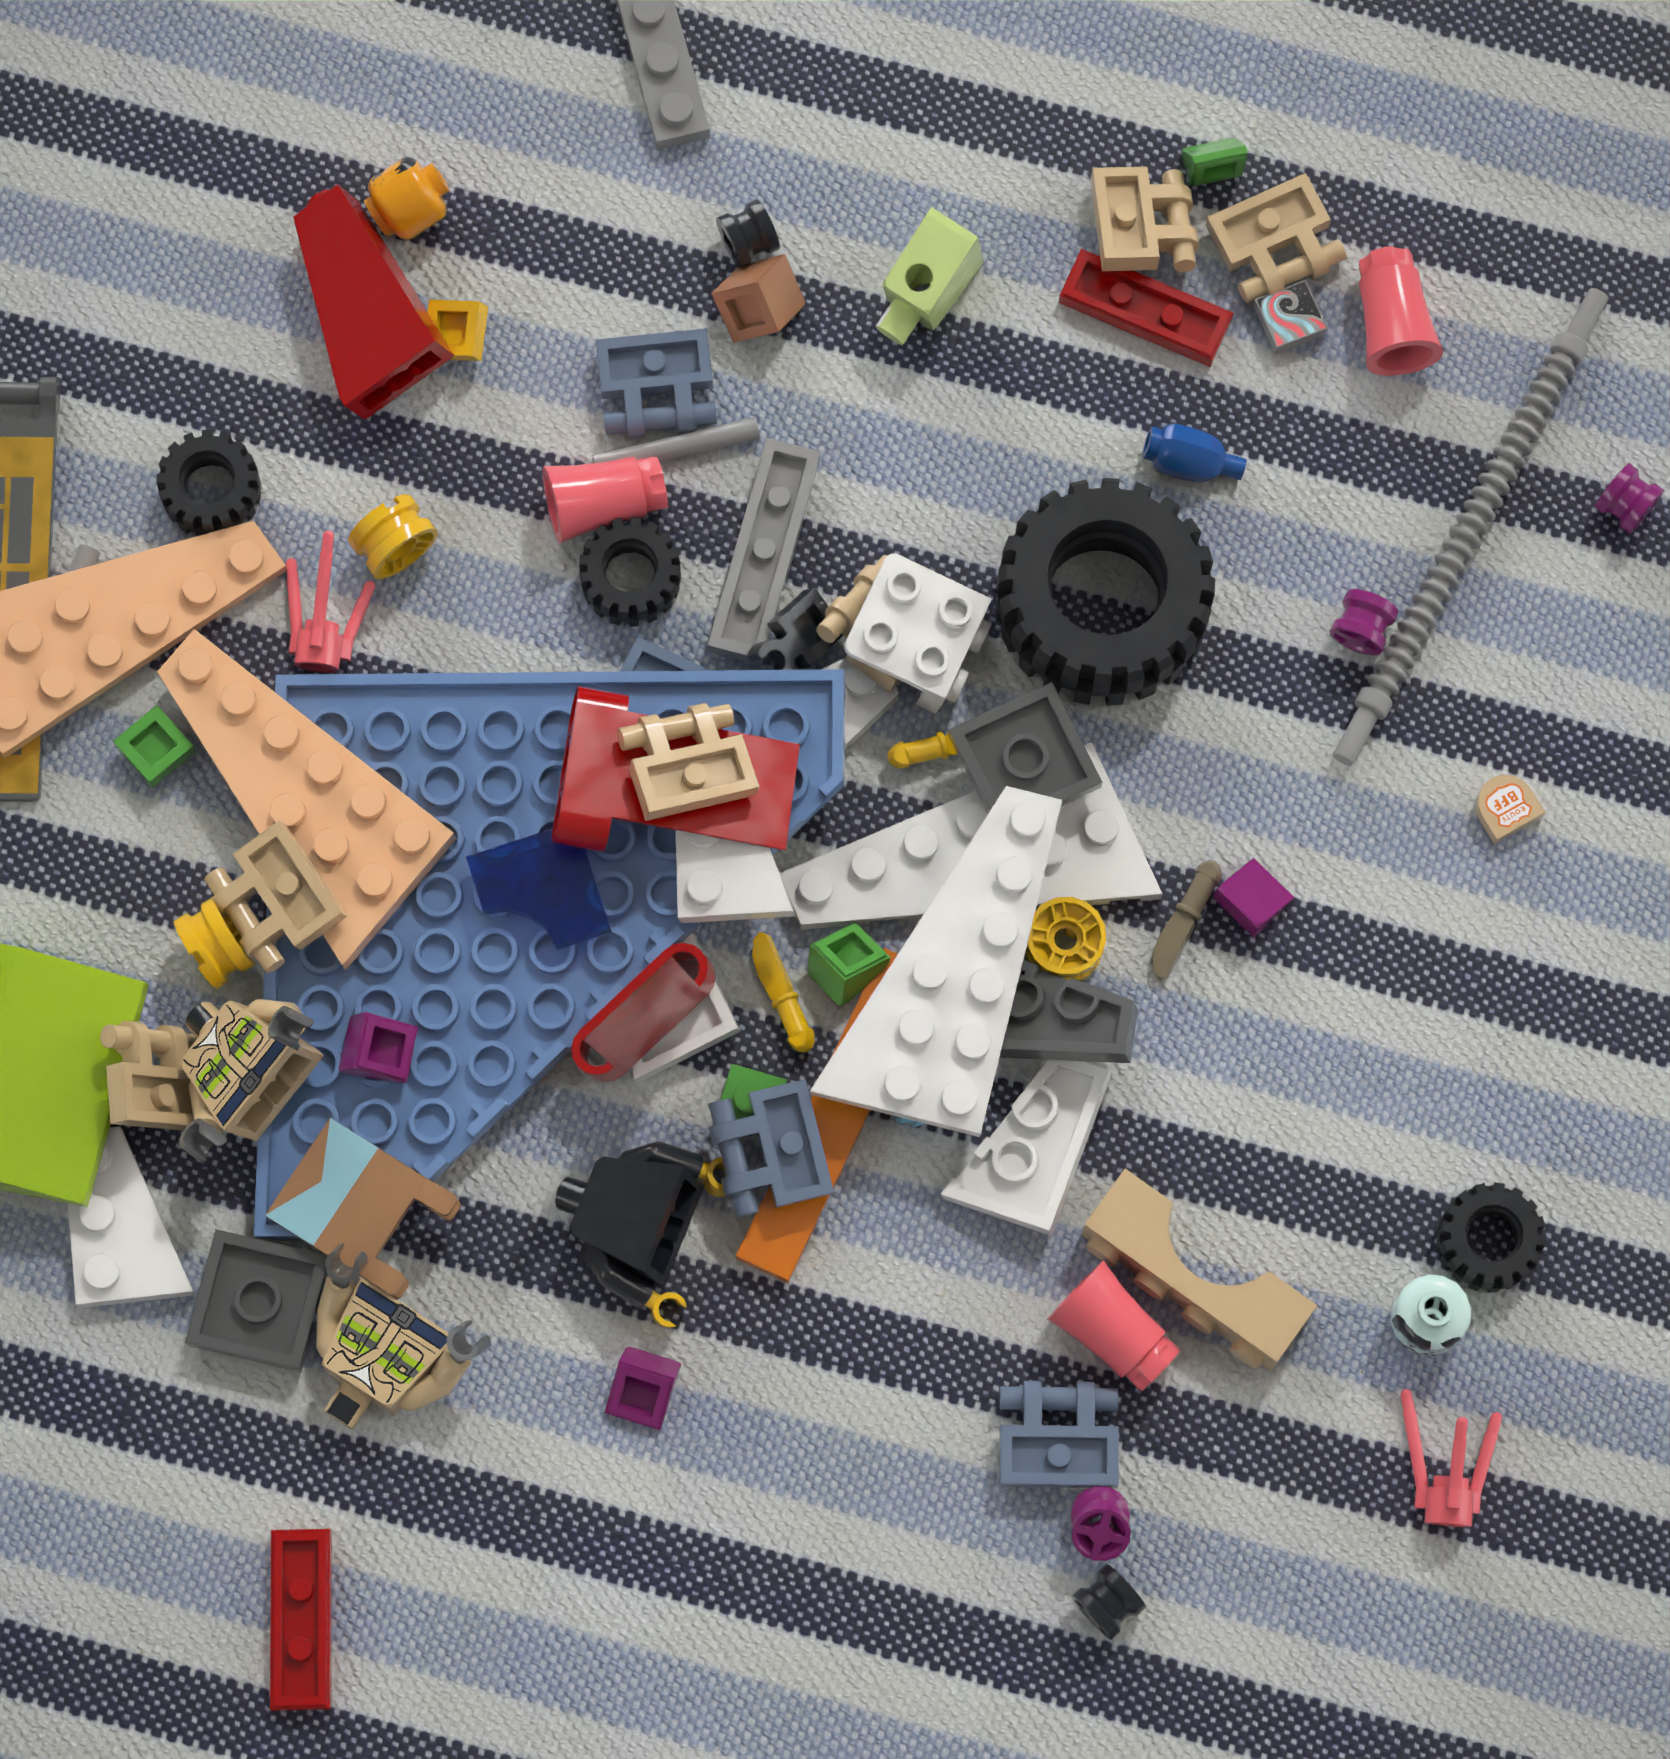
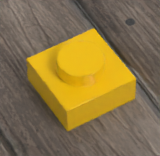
M429 299L427 312L455 355L450 360L482 361L488 306L480 301Z

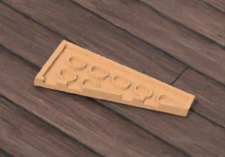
M254 520L0 591L1 756L4 759L187 638L193 629L199 630L286 572L285 563Z
M193 629L157 673L258 833L261 834L279 820L286 824L347 915L345 919L323 934L346 971L457 838L454 832Z

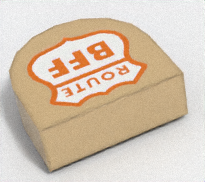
M1499 775L1491 778L1483 785L1476 799L1477 816L1494 844L1543 818L1545 810L1531 788L1522 779L1513 775Z

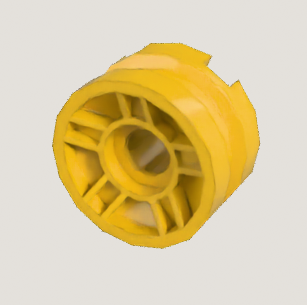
M402 494L395 496L393 501L397 505L387 508L384 503L380 504L362 518L350 532L348 537L349 545L357 555L367 558L366 567L375 579L389 578L409 567L428 551L438 536V531L429 519L421 518L418 515L420 512L419 505L411 495Z
M213 897L201 903V911L193 916L185 913L175 919L173 923L189 955L192 954L199 964L198 969L210 985L217 989L229 981V974L237 969L244 973L255 966L256 961L254 958L247 956L239 944L242 936L228 916L222 917L216 903L212 900Z
M1056 897L1041 904L1035 911L1025 951L1027 961L1038 965L1042 971L1066 980L1074 978L1082 981L1088 978L1099 966L1106 944V928L1099 912L1086 901L1074 897ZM1058 930H1064L1066 936L1077 939L1076 945L1069 950H1063L1056 946L1054 940L1057 938Z

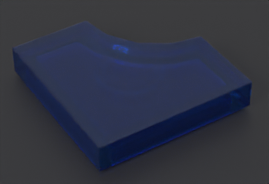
M553 828L466 856L485 915L509 912L528 917L548 933L557 950L612 932L586 849L552 843Z

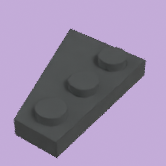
M1023 960L999 1058L1131 1063L1138 1009L1131 999L1074 978L1066 980L1042 971L1038 965Z

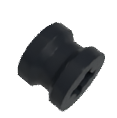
M758 199L747 203L744 211L739 214L732 215L726 213L716 218L723 243L738 268L751 263L753 255L765 252L770 254L780 249V242L774 225L766 209Z
M1107 1563L1097 1572V1581L1089 1588H1079L1071 1596L1085 1617L1110 1640L1120 1633L1121 1623L1128 1616H1138L1146 1608L1144 1601L1133 1587Z

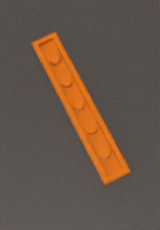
M883 948L891 957L890 963L864 987L833 1054L898 955L897 953ZM812 1096L811 1102L834 1189L871 1110ZM769 1186L758 1208L759 1212L755 1214L738 1249L736 1260L789 1284L831 1195L775 1208Z

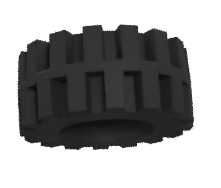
M202 430L201 437L194 438L191 432L183 436L185 442L181 445L174 441L168 447L169 456H162L158 464L160 474H157V487L167 515L173 523L176 522L182 531L187 534L190 531H194L196 536L242 524L245 518L248 520L252 519L256 513L255 504H260L261 482L254 459L240 440L234 442L230 434L222 431L219 436H214L212 430ZM213 465L228 470L233 479L232 488L219 501L208 504L199 503L192 500L186 493L188 478L199 468Z
M631 517L630 523L623 524L621 518L612 520V526L607 529L603 525L596 529L595 537L593 539L588 538L584 544L583 555H580L579 561L580 583L588 605L592 604L594 612L601 618L606 615L610 618V623L619 626L621 621H628L629 627L639 626L640 620L647 619L648 623L657 620L659 612L663 611L666 613L672 607V600L677 598L680 590V559L677 548L673 546L671 537L666 532L664 534L660 533L658 525L649 522L646 526L641 524V518ZM623 553L644 555L651 561L654 567L652 581L645 588L638 591L624 592L614 588L606 577V570L612 559Z
M1495 1182L1490 1186L1482 1183L1475 1185L1468 1191H1463L1447 1207L1437 1229L1439 1230L1436 1239L1437 1249L1441 1251L1442 1257L1440 1260L1444 1268L1449 1267L1453 1272L1451 1277L1458 1283L1462 1280L1469 1284V1289L1475 1291L1487 1289V1293L1498 1292L1504 1288L1508 1290L1525 1279L1536 1267L1542 1257L1541 1254L1546 1244V1236L1543 1234L1545 1222L1543 1216H1538L1536 1212L1538 1206L1532 1199L1527 1201L1522 1197L1523 1191L1516 1187L1513 1190L1507 1189L1504 1183ZM1493 1214L1502 1217L1510 1224L1515 1235V1245L1508 1257L1499 1261H1488L1480 1258L1472 1251L1468 1244L1467 1231L1469 1224L1481 1215Z

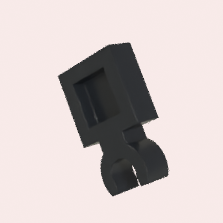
M814 587L803 590L767 623L776 638L753 645L747 653V658L750 661H754L770 654L774 660L773 670H794L795 664L801 669L815 663L844 635L840 634L833 643L824 641L818 635L816 629L826 618L825 610L828 605Z

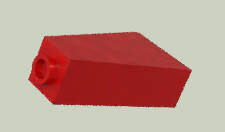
M337 184L332 189L320 191L308 200L306 207L294 215L293 219L339 398L345 407L366 420L455 355L359 201Z

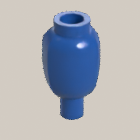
M1176 423L1168 424L1162 429L1151 426L1142 451V459L1152 461L1156 471L1170 477L1192 482L1210 481L1218 475L1241 480L1247 462L1245 458L1225 453L1226 451L1222 443L1216 437L1201 430Z

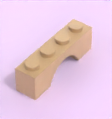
M1124 1169L1084 1224L1081 1235L1089 1240L1085 1245L1087 1250L1099 1260H1104L1109 1266L1113 1267L1118 1261L1136 1274L1133 1279L1134 1283L1151 1297L1162 1301L1166 1295L1183 1307L1184 1311L1181 1313V1316L1200 1332L1210 1335L1215 1330L1233 1343L1229 1348L1230 1352L1246 1365L1258 1369L1262 1364L1272 1371L1308 1321L1317 1305L1270 1271L1250 1282L1239 1285L1214 1284L1193 1274L1180 1261L1171 1243L1169 1219L1173 1202L1130 1171Z

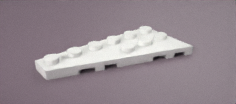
M1092 742L1084 746L1103 782L1102 787L1061 806L1036 910L1041 904L1056 897H1074L1086 901L1090 905L1110 904V901L1140 899V901L1161 900L1162 897L1160 887ZM971 792L779 873L800 929L843 927L854 922L858 925H867L871 921L908 918V921L920 920L988 815L977 792Z
M1009 786L1005 787L811 1088L810 1095L980 1137L1062 804L1061 799Z

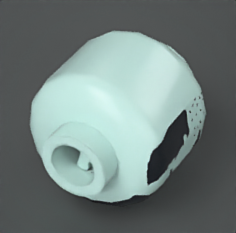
M1428 1274L1414 1278L1400 1291L1391 1310V1324L1395 1336L1405 1348L1419 1355L1435 1356L1449 1351L1463 1338L1471 1319V1306L1467 1294L1456 1282L1440 1275ZM1425 1305L1432 1306L1431 1308L1424 1309ZM1433 1315V1317H1434L1436 1320L1431 1319V1318H1429L1428 1316Z

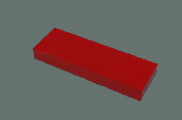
M1082 248L1058 300V303L1208 367L1212 366L1234 315L1233 312L1136 271H1102L1100 256Z
M331 1529L271 1530L270 1710L272 1712L332 1710Z

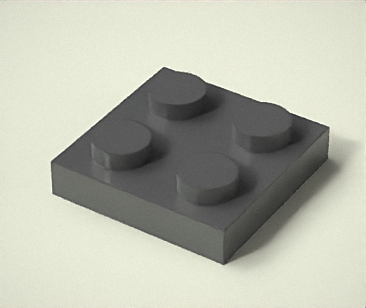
M1052 682L949 729L948 736L987 814L1006 786L1061 799V806L1102 787L1103 782Z
M215 1229L185 1343L190 1347L302 1373L317 1316V1308L327 1278L325 1262L328 1256Z

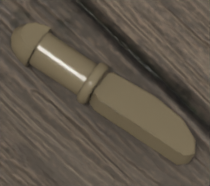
M1204 861L1194 871L1196 875L1181 903L1176 904V911L1159 935L1152 953L1153 971L1160 981L1168 979L1195 928V920H1201V912L1216 884H1220L1222 870L1216 861Z

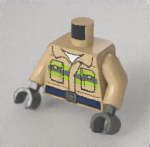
M257 999L246 1006L230 1000L224 1003L220 1010L211 1002H203L195 1006L186 1017L185 1023L186 1027L197 1039L182 1057L181 1066L190 1079L188 1088L194 1120L181 1134L179 1146L204 1164L207 1161V1153L213 1144L221 1147L226 1143L227 1138L222 1134V1129L226 1132L258 1141L324 1056L319 1050L299 1037L304 1032L305 1026L311 1027L314 1020L303 1015L299 1007L291 1002Z
M340 1243L328 1255L325 1262L326 1272L329 1276L326 1279L317 1308L316 1350L323 1358L321 1365L325 1372L341 1382V1385L325 1407L324 1412L342 1425L353 1430L371 1402L395 1416L401 1409L415 1411L448 1396L470 1366L471 1359L488 1349L491 1339L486 1335L472 1346L465 1337V1331L472 1324V1320L461 1323L448 1333L362 1277L355 1286L354 1279L367 1265L368 1257L362 1251L357 1256L354 1267H347L340 1258V1252L344 1246V1243Z

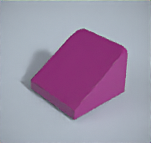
M1253 858L1216 889L1213 899L1254 938L1294 899V896Z
M368 1012L352 1015L347 1026L339 1071L361 1077L402 1084L407 1083L418 1026Z
M626 1347L619 1359L604 1413L661 1430L679 1376L681 1363L634 1347Z

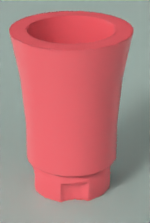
M1393 246L1370 251L1366 257L1359 260L1361 276L1359 289L1366 331V368L1370 372L1382 376L1410 374L1423 370L1436 363L1442 357L1443 348L1430 318L1419 271L1414 267L1413 255L1408 248L1401 249Z
M632 456L607 462L568 466H543L542 468L543 486L549 517L559 544L596 530L602 525L604 527L612 525V520L621 518L622 522L631 520V517L644 518L649 512L668 508L667 490L658 457L636 460Z
M1104 1260L1078 1284L1047 1318L1048 1321L1073 1336L1102 1359L1118 1376L1123 1378L1126 1375L1128 1380L1141 1392L1161 1374L1180 1352V1349L1172 1341L1163 1336L1166 1331L1127 1292Z

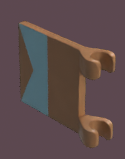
M329 1118L265 1216L327 1256L338 1244L344 1243L343 1249L340 1252V1258L347 1267H354L357 1256L362 1251L365 1252L368 1257V1263L358 1276L398 1300L407 1290L409 1282L401 1272L377 1259V1257L415 1200L446 1221H451L456 1216L461 1203L447 1189L425 1178L345 1126Z

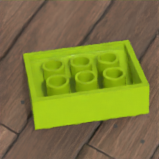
M0 943V1190L88 1207L111 1125L106 1066L123 1062L122 1055L117 1053L116 1049L106 1048L102 1045L100 1034L106 1025H119L123 1021L139 1022L149 984L141 980L26 948Z

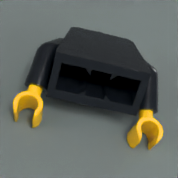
M656 1141L623 1151L618 1158H599L595 1162L588 1182L570 1177L564 1178L557 1189L555 1205L558 1210L574 1215L570 1224V1234L583 1243L581 1257L601 1285L637 1308H642L644 1305L650 1308L652 1319L657 1325L664 1328H673L676 1325L664 1320L660 1316V1303L665 1299H671L677 1305L686 1309V1302L683 1297L674 1292H666L662 1295L654 1291V1284L665 1287L703 1189L705 1188L709 1194L715 1197H725L722 1184L718 1183L713 1177V1171L716 1169L724 1170L721 1157L714 1159L711 1163L703 1161L701 1154Z

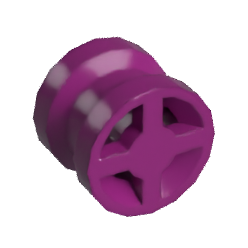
M1628 463L1607 486L1594 507L1602 513L1614 514L1620 519V527L1631 534L1654 508L1665 490L1656 483L1647 484L1639 478V470L1631 463Z
M1349 589L1342 600L1345 609L1341 618L1333 622L1329 631L1330 636L1342 646L1355 652L1371 656L1380 655L1386 644L1383 634L1386 627L1395 623L1399 613L1398 608L1384 597L1361 589Z
M1105 1486L1091 1487L1077 1495L1072 1503L1071 1536L1075 1548L1082 1556L1094 1561H1107L1118 1557L1129 1545L1131 1526L1129 1523L1130 1509L1126 1499L1119 1491ZM1101 1515L1100 1520L1093 1523L1092 1519Z

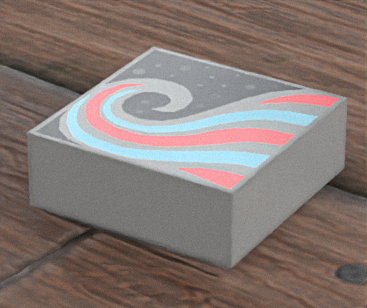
M1306 280L1285 287L1284 290L1271 296L1267 294L1254 300V310L1274 354L1326 335L1328 328Z

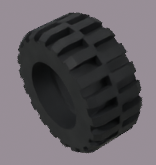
M1103 478L1101 488L1089 489L1086 479L1069 484L1068 495L1061 497L1057 491L1053 490L1040 498L1038 510L1034 512L1027 509L1017 521L1015 534L1008 536L1002 551L1001 564L998 571L995 608L997 622L1003 625L1002 639L1008 652L1017 651L1019 654L1018 666L1028 677L1039 673L1044 677L1043 686L1052 682L1058 694L1062 687L1074 691L1073 702L1090 705L1091 696H1105L1106 706L1123 705L1126 694L1135 693L1136 697L1141 700L1155 694L1157 684L1161 681L1168 685L1181 675L1185 662H1192L1198 652L1203 635L1206 633L1215 596V578L1211 576L1213 559L1209 547L1200 546L1199 544L1201 530L1194 520L1189 518L1182 522L1178 518L1180 506L1168 496L1164 497L1161 503H1158L1150 498L1151 487L1136 482L1133 491L1120 489V479ZM1090 551H1111L1122 554L1140 564L1151 576L1158 590L1156 609L1147 622L1125 633L1104 635L1086 631L1070 622L1059 611L1052 599L1051 584L1056 570L1074 556Z

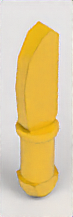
M937 732L932 737L907 743L902 741L895 744L889 749L887 760L893 767L905 769L909 768V765L938 758L946 760L949 756L958 754L948 733L944 735L943 732Z
M758 932L753 939L752 958L758 977L770 999L773 1000L771 1005L774 1009H777L788 1034L790 1046L802 1053L809 1052L814 1046L815 1034L813 1029L809 1027L799 1005V995L793 991V985L771 936Z

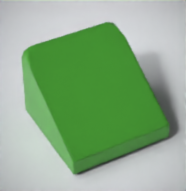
M1227 138L1182 148L1181 155L1189 185L1198 186L1240 177L1244 172L1248 155L1246 145L1235 138Z
M854 922L810 945L807 971L821 989L841 1007L851 1001L890 963L891 957Z

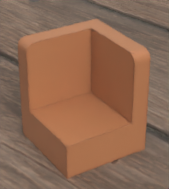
M785 254L751 262L741 268L737 267L711 293L733 343L779 332L805 305V299Z

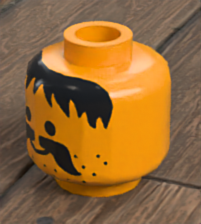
M404 157L369 181L368 191L370 196L364 200V203L376 224L387 237L396 234L401 239L410 240L446 216V203L442 196L449 192L450 188L432 162L423 168L414 158Z

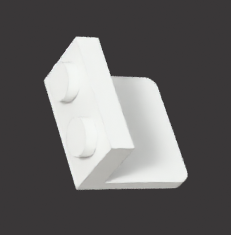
M890 554L884 559L844 644L845 652L850 657L921 690L915 705L936 714L945 699L955 703L969 672L960 669V666L968 650L978 654L992 623L984 620L983 617L992 599L901 555Z

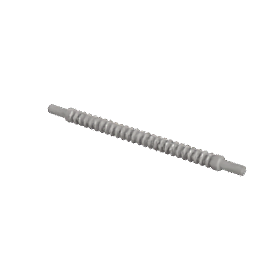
M1590 288L1566 332H1560L1556 335L1550 348L1552 354L1544 357V364L1547 368L1537 370L1539 381H1533L1529 385L1532 394H1525L1522 397L1525 407H1518L1515 410V416L1518 420L1508 422V429L1511 433L1501 435L1500 441L1503 447L1493 449V455L1496 460L1486 462V469L1489 473L1479 475L1478 480L1481 486H1475L1471 489L1474 500L1464 502V508L1467 513L1457 515L1456 520L1459 526H1453L1449 529L1452 540L1446 539L1442 542V548L1445 553L1435 555L1434 560L1437 566H1431L1427 569L1430 580H1422L1420 582V588L1423 592L1412 596L1415 607L1409 606L1405 609V615L1408 620L1398 622L1397 627L1400 630V634L1394 633L1390 636V642L1393 644V647L1384 648L1383 656L1386 658L1385 661L1379 660L1375 663L1378 674L1368 676L1370 687L1362 688L1356 697L1355 706L1357 711L1332 754L1340 763L1348 766L1353 765L1377 720L1385 719L1392 708L1390 696H1397L1399 694V688L1396 684L1407 680L1404 669L1414 667V661L1411 657L1422 653L1419 642L1429 640V634L1426 629L1436 627L1437 621L1434 615L1444 613V607L1441 602L1451 600V593L1448 589H1454L1459 586L1456 575L1465 574L1466 567L1463 562L1473 560L1474 555L1470 549H1476L1481 546V540L1478 535L1487 534L1488 527L1485 522L1495 520L1496 515L1492 509H1499L1503 506L1500 495L1505 496L1509 494L1510 487L1507 482L1517 480V473L1514 469L1524 467L1525 461L1522 456H1528L1532 453V447L1529 443H1535L1539 440V434L1536 430H1542L1546 427L1547 422L1544 416H1551L1554 413L1551 403H1558L1561 400L1558 390H1565L1568 387V381L1565 377L1575 375L1573 365L1580 364L1588 351V346L1585 342L1609 300V297L1601 290Z

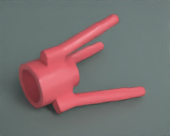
M330 530L325 531L322 538L313 619L305 621L304 629L297 562L293 558H289L286 561L291 629L288 654L295 655L294 665L296 667L318 673L338 672L340 661H351L353 642L376 586L371 580L364 584L343 635L338 634L339 624L326 620L334 534Z
M1404 1389L1401 1392V1401L1416 1486L1414 1508L1425 1509L1424 1523L1472 1527L1473 1514H1480L1481 1493L1498 1438L1502 1415L1499 1412H1494L1490 1417L1470 1486L1469 1479L1463 1478L1468 1420L1465 1417H1459L1456 1421L1450 1476H1434L1433 1487H1429L1413 1395L1410 1390Z

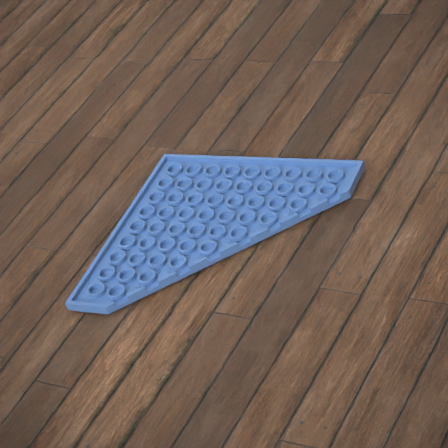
M844 669L276 675L275 693L454 832L457 839L346 971L323 935L302 950L295 948L286 934L280 937L275 944L285 959V963L271 973L264 971L263 999L294 1003L299 1007L303 1015L313 1019V1025L311 1027L305 1026L304 1032L299 1037L319 1050L324 1056L257 1141L254 1237L260 1240H302L267 1218L265 1214L329 1118L337 1121L425 1178L435 1182L571 1050L573 1038L586 1023L665 949L673 944L682 943L703 923H681L678 919L676 830L612 818L604 852L552 843V830L567 731L577 686L628 695V711L645 715L657 714L661 718L684 714L688 706L706 703L709 708L729 704L734 715V725L722 728L723 730L800 744L788 841L844 787ZM770 848L772 855L779 850ZM268 907L266 909V918L272 915ZM368 1012L418 1026L407 1083L402 1084L361 1077L339 1071L347 1026L352 1015Z

